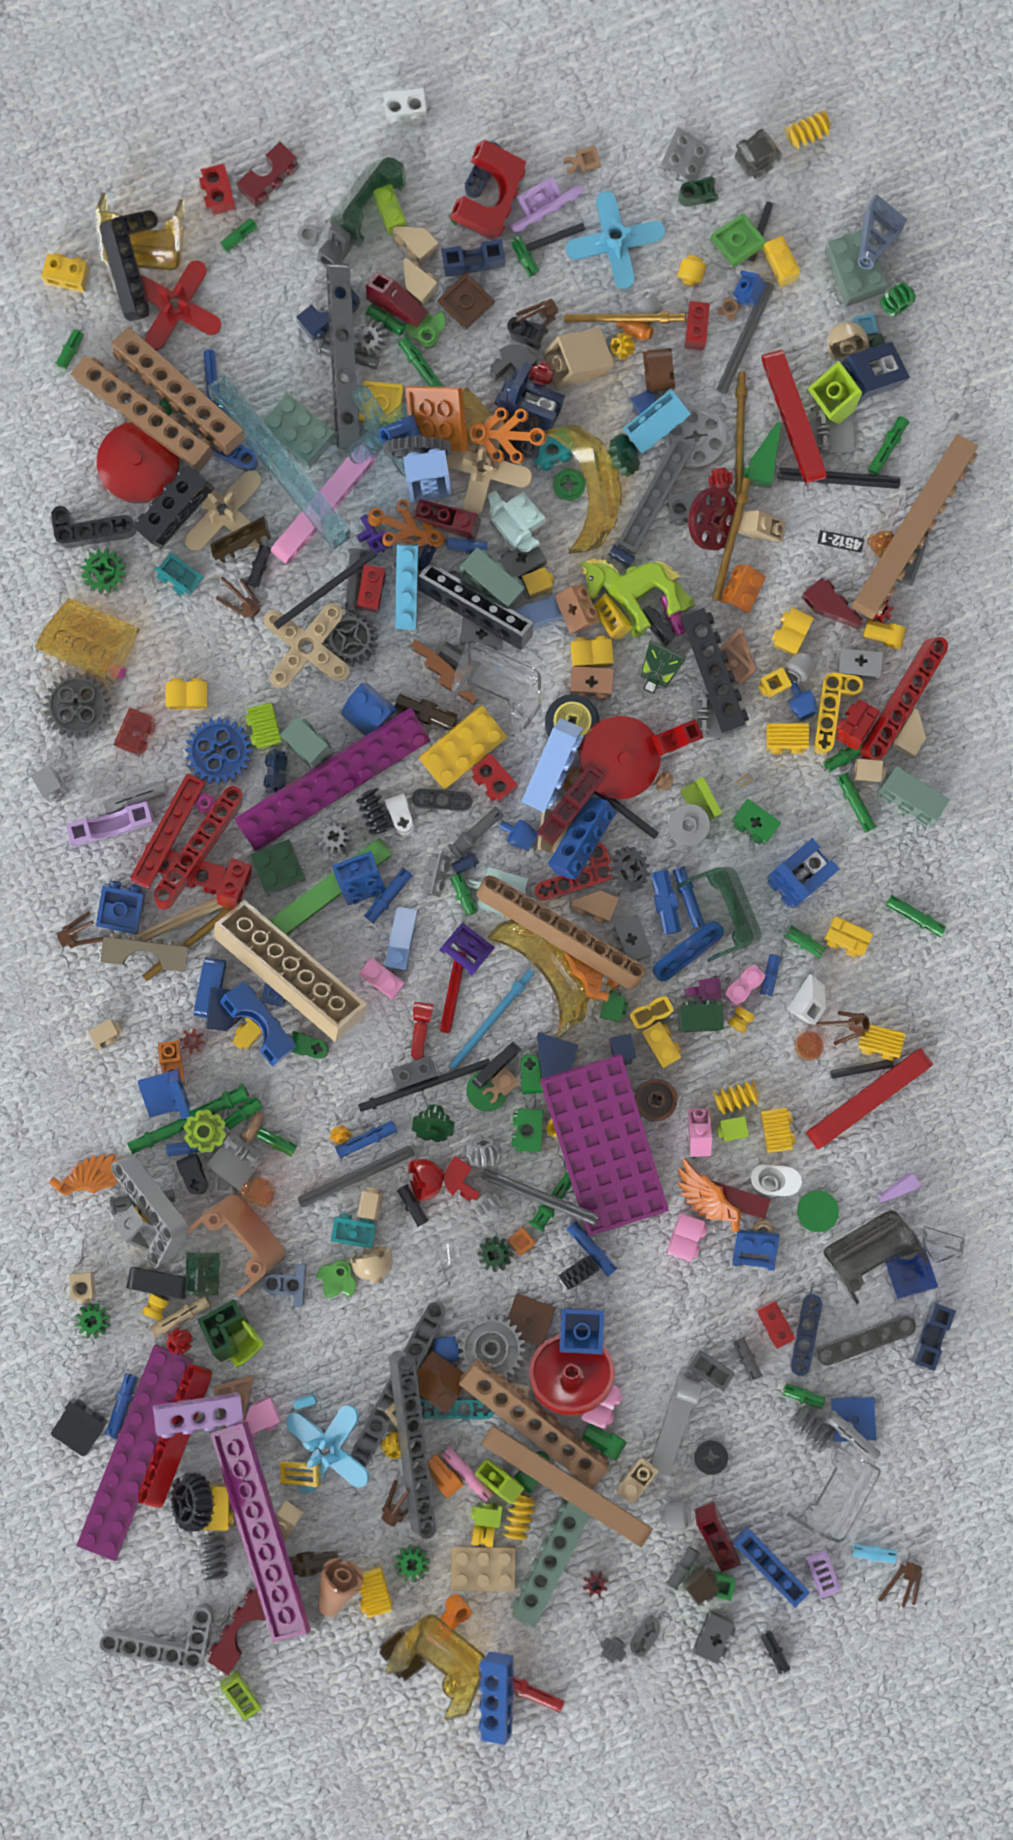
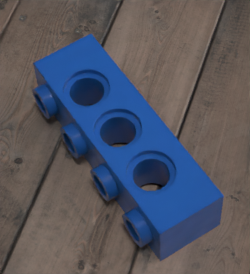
M590 797L580 810L548 862V865L557 875L574 880L577 879L617 813L607 800Z
M748 1526L732 1541L794 1608L810 1594L809 1590Z
M489 1651L485 1658L481 1659L479 1670L482 1672L479 1691L482 1692L479 1703L481 1719L478 1730L481 1732V1741L506 1745L512 1736L514 1656Z

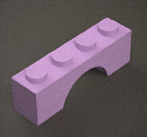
M145 801L128 806L119 812L107 816L86 818L68 823L66 827L71 844L78 847L155 825L156 823L151 805Z

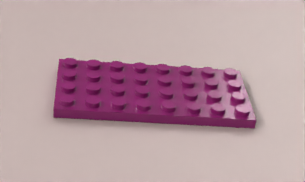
M618 1054L540 1079L578 1205L599 1215L595 1225L584 1221L588 1236L669 1211L622 1055Z

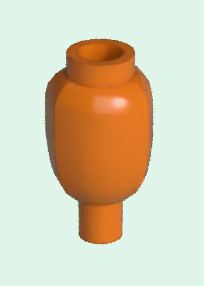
M648 322L616 323V327L622 328L627 335H632L634 339L644 341L646 339L650 340L653 336L654 328L650 327Z

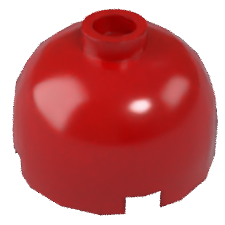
M430 1159L410 1161L408 1173H413V1181H410L416 1199L422 1202L436 1197L443 1187L444 1170L440 1169Z

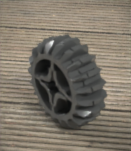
M347 611V617H342L323 644H329L326 646L329 651L346 664L350 661L351 667H355L354 661L358 660L359 665H363L361 660L363 657L366 661L370 660L367 653L375 654L371 647H378V643L373 640H377L379 637L377 634H373L377 629L376 627H370L372 621L368 620L365 622L366 615L363 614L358 619V612H355L354 616L351 617L350 611ZM355 624L350 630L340 629L344 625ZM361 628L367 633L366 644L362 643V640L358 638ZM335 634L343 640L340 651L334 646ZM353 635L355 641L348 643L346 637ZM352 648L362 649L356 654H346Z

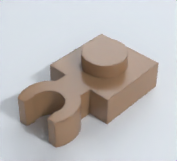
M596 146L576 151V158L567 156L563 159L564 164L571 163L573 165L571 168L566 169L567 174H573L578 168H580L581 173L601 168Z
M505 1067L491 1080L494 1086L486 1088L482 1094L485 1095L487 1092H492L494 1094V1098L490 1100L492 1104L497 1100L500 1092L506 1096L520 1081Z

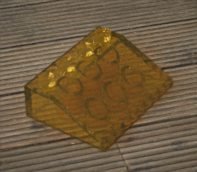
M68 598L43 628L34 648L46 656L110 684H114L140 629Z

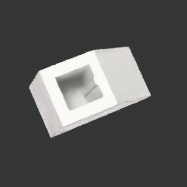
M809 974L787 1009L800 1020L816 1025L826 1009L825 985Z

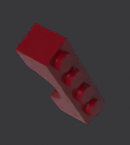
M252 1588L249 1589L243 1598L246 1600V1603L242 1608L240 1606L237 1607L231 1616L234 1621L230 1626L226 1624L221 1631L220 1636L223 1638L219 1644L214 1642L208 1651L210 1657L207 1662L227 1676H229L243 1654L237 1642L239 1628L252 1620H266L257 1588L254 1590Z

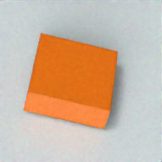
M524 1227L507 1239L519 1256H522L536 1244Z

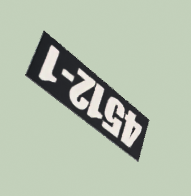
M820 530L817 544L862 553L864 539Z

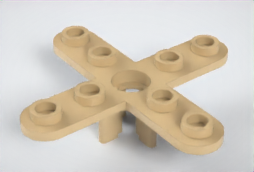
M493 415L489 416L485 420V422L488 421ZM499 421L491 430L500 429L505 422ZM490 439L495 448L499 450L500 442L497 439ZM479 444L477 453L451 451L450 455L446 457L449 468L471 473L463 510L477 513L478 516L483 512L491 479L522 488L527 487L532 482L533 475L530 469L506 461L494 462L483 444ZM480 460H485L488 465H484L483 469H486L485 472H480L477 469V463Z
M249 470L243 473L223 496L215 489L211 494H208L206 500L201 504L208 512L185 537V544L191 551L202 550L223 526L234 532L251 523L239 509L261 486V477L256 471ZM220 504L228 506L229 509L226 508L224 511L226 515H220L217 511V507ZM264 536L260 537L262 543L264 541ZM255 540L248 547L258 548L259 544Z
M327 604L305 631L291 620L277 630L273 622L284 614L278 610H271L265 614L264 624L266 628L291 647L270 674V681L274 687L279 689L286 688L308 661L336 682H342L348 678V665L322 645L343 617V611L338 604ZM305 641H310V644L313 645V649L309 653L301 650V647L303 648L305 645Z

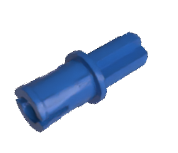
M448 537L446 544L448 550L463 551L466 554L468 552L472 553L477 547L480 550L484 549L487 551L488 542Z
M769 955L760 994L766 995L767 993L768 996H773L776 979L779 978L777 974L781 956Z
M186 1141L166 1145V1152L169 1157L184 1154L189 1156L190 1153L200 1152L198 1147L191 1148Z

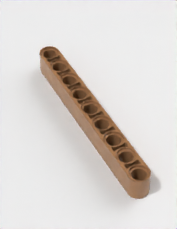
M488 875L481 882L476 892L480 901L623 987L635 989L645 975V968L640 963L497 877Z
M491 1426L481 1442L484 1447L642 1548L652 1533L653 1528L496 1426Z

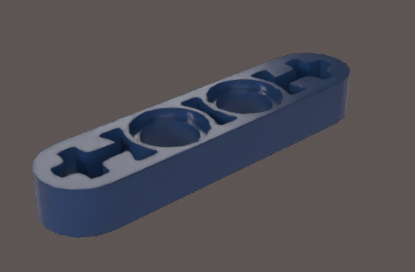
M807 1294L802 1300L795 1335L796 1339L794 1340L790 1361V1369L797 1376L806 1375L811 1365L822 1309V1300L816 1294ZM812 1297L818 1302V1305L813 1306L812 1313H816V1317L810 1314L804 1315L805 1310L809 1312L810 1306L807 1304V1300L811 1301ZM810 1318L813 1320L814 1326L811 1330L803 1328L802 1322L804 1319ZM802 1339H806L810 1343V1347L806 1351H801L798 1348V1343ZM796 1352L801 1355H808L807 1359L803 1357L802 1364L805 1365V1369H801L800 1372H797V1368L794 1367L795 1363L798 1364L800 1357L796 1356Z

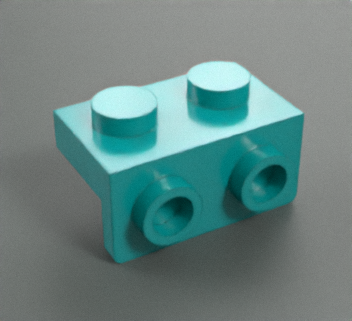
M171 552L159 567L156 566L154 568L157 573L156 577L164 584L167 582L174 586L172 589L180 596L185 594L190 597L204 579L201 574Z
M340 1213L339 1217H334L330 1242L369 1249L373 1248L377 1223H372L373 1219L360 1217V1220H354L352 1215Z

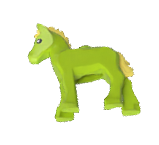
M594 558L581 562V567L584 570L582 574L586 576L590 599L597 598L599 591L604 586L607 592L624 609L625 614L629 618L633 626L631 629L633 639L644 634L646 629L651 627L637 600L644 597L652 589L662 590L666 595L668 602L667 614L669 617L680 610L684 613L696 605L693 599L683 590L681 584L675 581L680 577L678 572L673 571V567L662 561L648 562L638 568L636 565L632 566L622 576L606 560Z

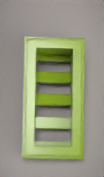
M238 1670L220 1681L221 1690L244 1721L262 1709ZM241 1688L243 1689L241 1692H239V1693L236 1694L235 1696L233 1695V1693H235V1692L238 1691L239 1689H241ZM246 1695L248 1696V1698H246L244 1701L238 1703V1701L241 1700L243 1697H245ZM251 1702L253 1703L251 1707L243 1711L242 1708H244Z

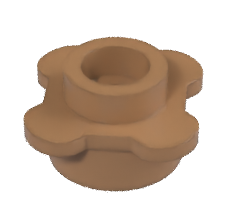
M725 297L722 306L718 308L717 312L719 315L726 316L729 321H734L737 312L741 310L742 306L734 299Z
M663 771L658 775L655 782L657 785L656 790L668 791L673 782V776L670 775V771Z

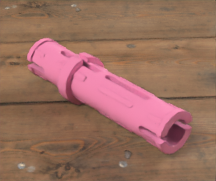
M451 1446L441 1455L466 1481L467 1487L470 1490L473 1489L484 1502L495 1493L475 1475V1472L458 1456Z

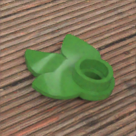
M439 312L432 317L428 313L418 328L410 323L405 324L406 332L409 337L418 340L422 346L432 347L438 341V334L444 330V314ZM427 335L432 336L430 340H425Z
M337 1260L332 1265H324L316 1274L317 1279L324 1281L323 1292L327 1298L335 1297L340 1292L351 1297L356 1289V1280L351 1275L352 1267L345 1260ZM342 1268L345 1273L340 1274L337 1269Z

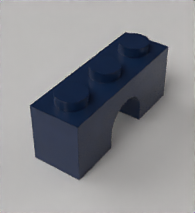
M502 239L481 242L482 245L473 250H463L461 246L441 249L445 277L505 267Z
M351 288L352 313H354L359 308L360 299ZM336 289V297L340 299L344 298L343 292L339 289ZM311 304L296 316L299 326L313 342L316 339L320 340L321 337L327 334V330H329L328 312H319Z
M935 1302L931 1303L911 1360L912 1363L933 1371L936 1370L942 1353L941 1344L945 1333L950 1330L956 1310Z

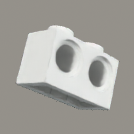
M424 88L383 93L387 125L399 126L405 122L420 123L423 120H427ZM419 105L420 108L414 110L411 108V106ZM394 107L400 108L398 112L391 111Z

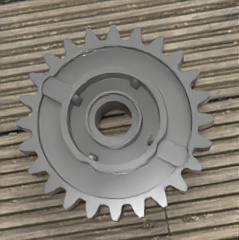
M492 1314L490 1320L487 1315L483 1316V1321L475 1318L476 1325L469 1322L470 1330L463 1329L466 1336L459 1337L463 1341V1345H459L458 1348L462 1349L463 1352L458 1357L465 1358L461 1365L467 1364L469 1368L477 1358L479 1361L488 1363L492 1368L491 1370L497 1375L501 1374L506 1379H508V1372L515 1375L514 1367L521 1368L518 1360L525 1359L520 1353L526 1351V1349L521 1348V1344L525 1343V1340L519 1339L523 1333H516L515 1331L518 1325L511 1327V1320L509 1319L504 1322V1316H500L496 1320L495 1314ZM490 1342L497 1345V1352L494 1355L489 1354L486 1349Z

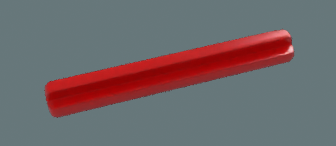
M459 952L461 955H463V956L466 958V953H464V952ZM455 960L453 961L440 1025V1031L443 1033H450L452 1029L464 969Z

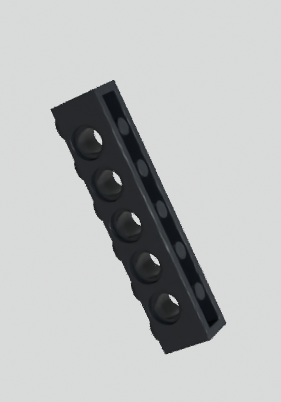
M430 562L419 574L418 591L515 648L522 650L533 637L534 622Z
M702 608L681 616L722 734L726 735L748 727L746 721H749L746 709H742L739 702L742 701L739 689H734L732 682H735L733 672L732 670L728 671L725 663L729 661L725 650H720L719 643H722L718 631L714 632L712 624L715 622L711 611L707 613V610ZM701 627H706L708 630L704 637H698L697 635ZM709 646L714 647V654L706 657L704 655L705 649ZM714 666L721 667V673L718 676H712L711 674ZM722 685H727V694L723 696L719 695V687ZM733 704L735 712L732 715H726V706Z

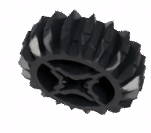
M185 1473V1475H181V1477L176 1479V1483H173L174 1490H171L172 1498L170 1500L172 1506L170 1508L173 1510L172 1516L175 1517V1523L178 1524L179 1528L188 1532H197L208 1527L209 1522L212 1521L211 1515L214 1514L213 1506L215 1504L213 1503V1498L215 1496L212 1495L213 1488L209 1487L210 1482L200 1473Z

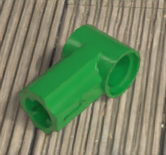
M593 1424L588 1425L582 1436V1439H585L591 1445L600 1449L601 1453L617 1461L627 1444L619 1436L608 1433Z

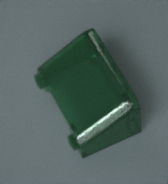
M387 157L367 165L332 212L330 225L332 226L333 223H336L338 226L346 228L351 234V238L354 239L353 244L360 247L365 240L361 234L364 218L362 209L374 195V190L392 184L393 188L401 192L406 185L404 164L393 157Z

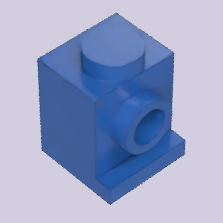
M741 270V278L733 295L737 298L736 301L744 306L748 304L756 306L766 287V283L758 273Z

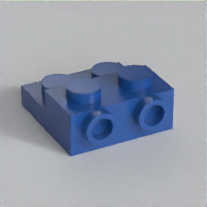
M109 881V884L106 883L102 886L96 926L137 934L147 891H142V887L138 885H130L127 888L122 887L121 882Z

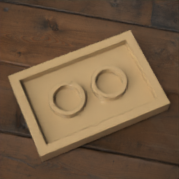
M451 1546V1591H515V1546H493V1548L486 1546Z

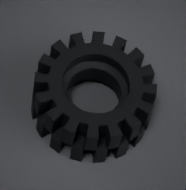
M591 1255L566 1269L559 1277L567 1290L594 1275L600 1269Z

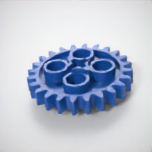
M218 717L217 723L210 718V724L208 725L202 721L203 728L200 729L195 726L197 733H190L193 740H186V743L191 746V748L185 749L187 753H191V755L186 757V760L193 761L189 767L191 769L196 767L194 774L202 773L200 779L204 780L208 777L210 784L214 779H216L218 785H220L221 779L228 784V778L230 777L236 781L235 774L238 773L243 776L241 769H248L245 762H252V759L247 756V754L253 753L251 749L247 748L252 745V742L245 741L249 737L248 733L242 734L244 731L243 727L236 729L238 725L236 721L230 725L229 718L224 723H222L220 717ZM223 732L228 733L226 741H218L219 734ZM235 741L234 745L228 746L231 742ZM204 742L210 743V748L206 752L200 751V746ZM217 747H220V748L222 749V750H221V752H222L221 755H218V754L216 753V752H217V750H216ZM232 750L238 751V756L234 760L228 759V754ZM205 756H210L207 760L203 761ZM214 760L220 761V766L216 770L210 769V763Z

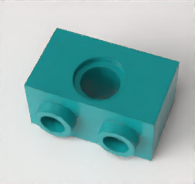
M566 428L547 435L546 442L539 448V456L532 458L537 471L542 469L543 471H548L555 466L554 464L560 461L565 463L573 459L576 449ZM549 448H556L558 453L550 455L547 453V450Z

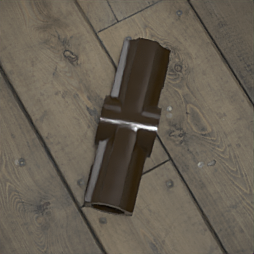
M402 692L398 695L394 706L397 711L402 713L411 708L419 722L427 725L433 724L448 731L455 726L458 714L438 707L434 702L426 699L420 700Z
M337 1550L321 1553L310 1551L290 1556L289 1560L294 1576L309 1577L321 1572L326 1562L330 1559L339 1558Z

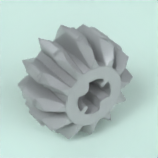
M371 320L370 322L363 321V326L357 327L360 333L354 336L359 338L356 345H362L361 352L367 351L368 355H373L374 352L380 354L381 349L387 348L384 342L390 340V338L385 337L389 330L383 329L384 324L382 322L377 324L376 320ZM370 335H374V340L370 339Z
M337 820L333 821V826H331L329 821H326L325 823L328 828L325 829L320 826L319 829L324 834H317L316 836L318 839H324L318 842L319 847L325 845L323 849L325 853L331 848V855H335L336 849H338L340 854H343L341 847L344 846L347 849L350 847L345 841H352V837L345 835L349 834L351 830L349 828L343 830L346 826L344 822L338 827ZM332 833L340 835V837H337V842L329 840V838H332Z
M482 1136L468 1142L466 1157H468V1161L472 1166L476 1165L477 1168L484 1166L486 1168L500 1162L502 1147L496 1138L491 1139L490 1136L487 1138Z

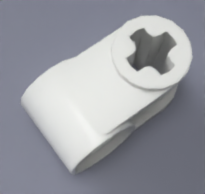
M405 794L385 800L396 831L402 836L411 834L414 830V823L409 812L410 809ZM402 821L406 822L407 828L403 829L401 826Z

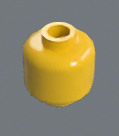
M688 255L687 258L681 260L677 276L683 280V285L694 287L695 283L700 284L703 282L707 268L703 258Z

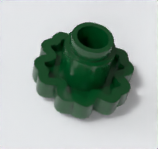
M620 434L610 440L609 450L603 455V462L606 468L619 469L622 476L628 477L635 474L639 470L640 465L637 457L638 450L635 444L630 441L628 435Z
M432 1104L425 1111L419 1112L418 1116L413 1117L411 1130L416 1132V1136L424 1141L432 1139L434 1142L446 1141L449 1136H453L455 1122L450 1120L449 1115L445 1114L442 1106Z

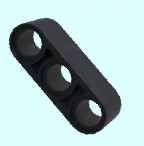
M130 1267L126 1288L177 1299H186L190 1278Z

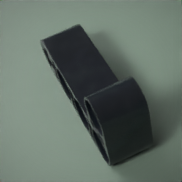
M57 506L51 512L54 537L63 548H74L133 537L137 532L134 528L135 522L128 515L74 523L72 514L64 506ZM60 514H67L65 520L58 521V516ZM128 523L127 530H124L125 524ZM103 527H111L107 534L101 533ZM84 530H90L88 537H81V533ZM63 534H70L68 540L61 541V537Z

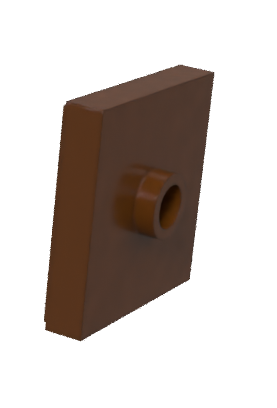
M466 272L437 300V303L466 331L495 303V300Z
M516 1293L507 1320H511V1327L518 1325L515 1330L516 1333H523L519 1337L520 1340H525L527 1343L540 1347L545 1341L556 1307Z

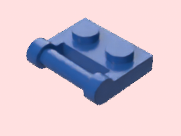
M740 1229V1232H736L732 1266L764 1267L774 1271L779 1234ZM740 1253L768 1255L769 1259L740 1256Z

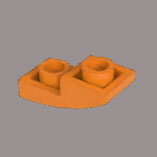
M179 1040L158 1043L162 1073L178 1069L182 1083L185 1085Z

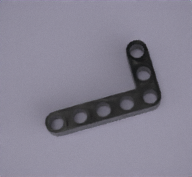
M152 210L103 221L99 227L122 312L128 321L144 319L150 313L129 235L144 232L157 226L158 217Z

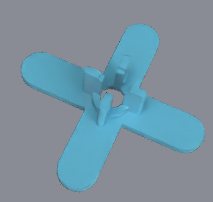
M351 1405L343 1406L338 1411L325 1433L299 1412L291 1413L287 1417L286 1425L288 1430L304 1443L303 1446L307 1450L313 1451L307 1462V1468L321 1464V1469H319L321 1477L319 1481L322 1480L331 1466L354 1487L361 1488L369 1482V1472L342 1448L359 1419L357 1409ZM329 1448L330 1454L324 1456L321 1450ZM303 1469V1470H302V1471H307V1472H313V1470H309V1469ZM298 1476L297 1479L313 1480V1477ZM297 1485L298 1489L304 1494H310L317 1488Z

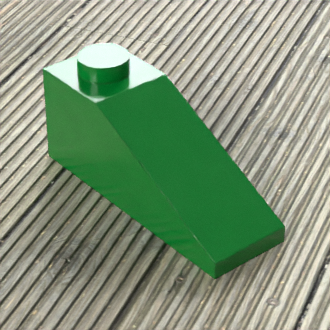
M780 422L775 424L751 458L749 466L745 465L744 478L751 479L750 485L767 488L772 486L781 427Z

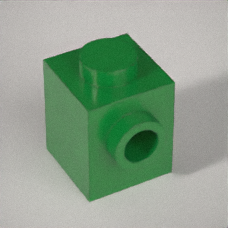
M609 990L607 1002H602L600 1019L620 1023L622 1014L626 1015L628 1002H624L625 997L621 996L622 992Z

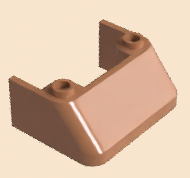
M231 1194L224 1198L188 1228L187 1235H190L202 1224L210 1230H218L227 1224L251 1252L253 1257L245 1265V1272L251 1281L236 1293L237 1297L242 1296L279 1264L286 1254V1250L281 1242L238 1194Z

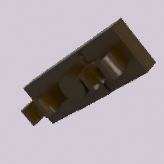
M263 516L212 542L210 547L213 558L215 560L220 559L222 563H225V555L230 554L232 558H235V551L246 548L255 540L257 544H262L260 537L266 536L270 540L271 535L266 518Z

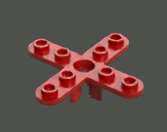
M199 260L191 261L172 291L141 275L148 302L161 309L145 336V342L154 350H160L164 347L179 320L207 335H216L221 330V321L216 315L191 302L207 274V269L203 262ZM174 298L180 299L177 303L179 308L173 309L172 304L169 303L170 300Z

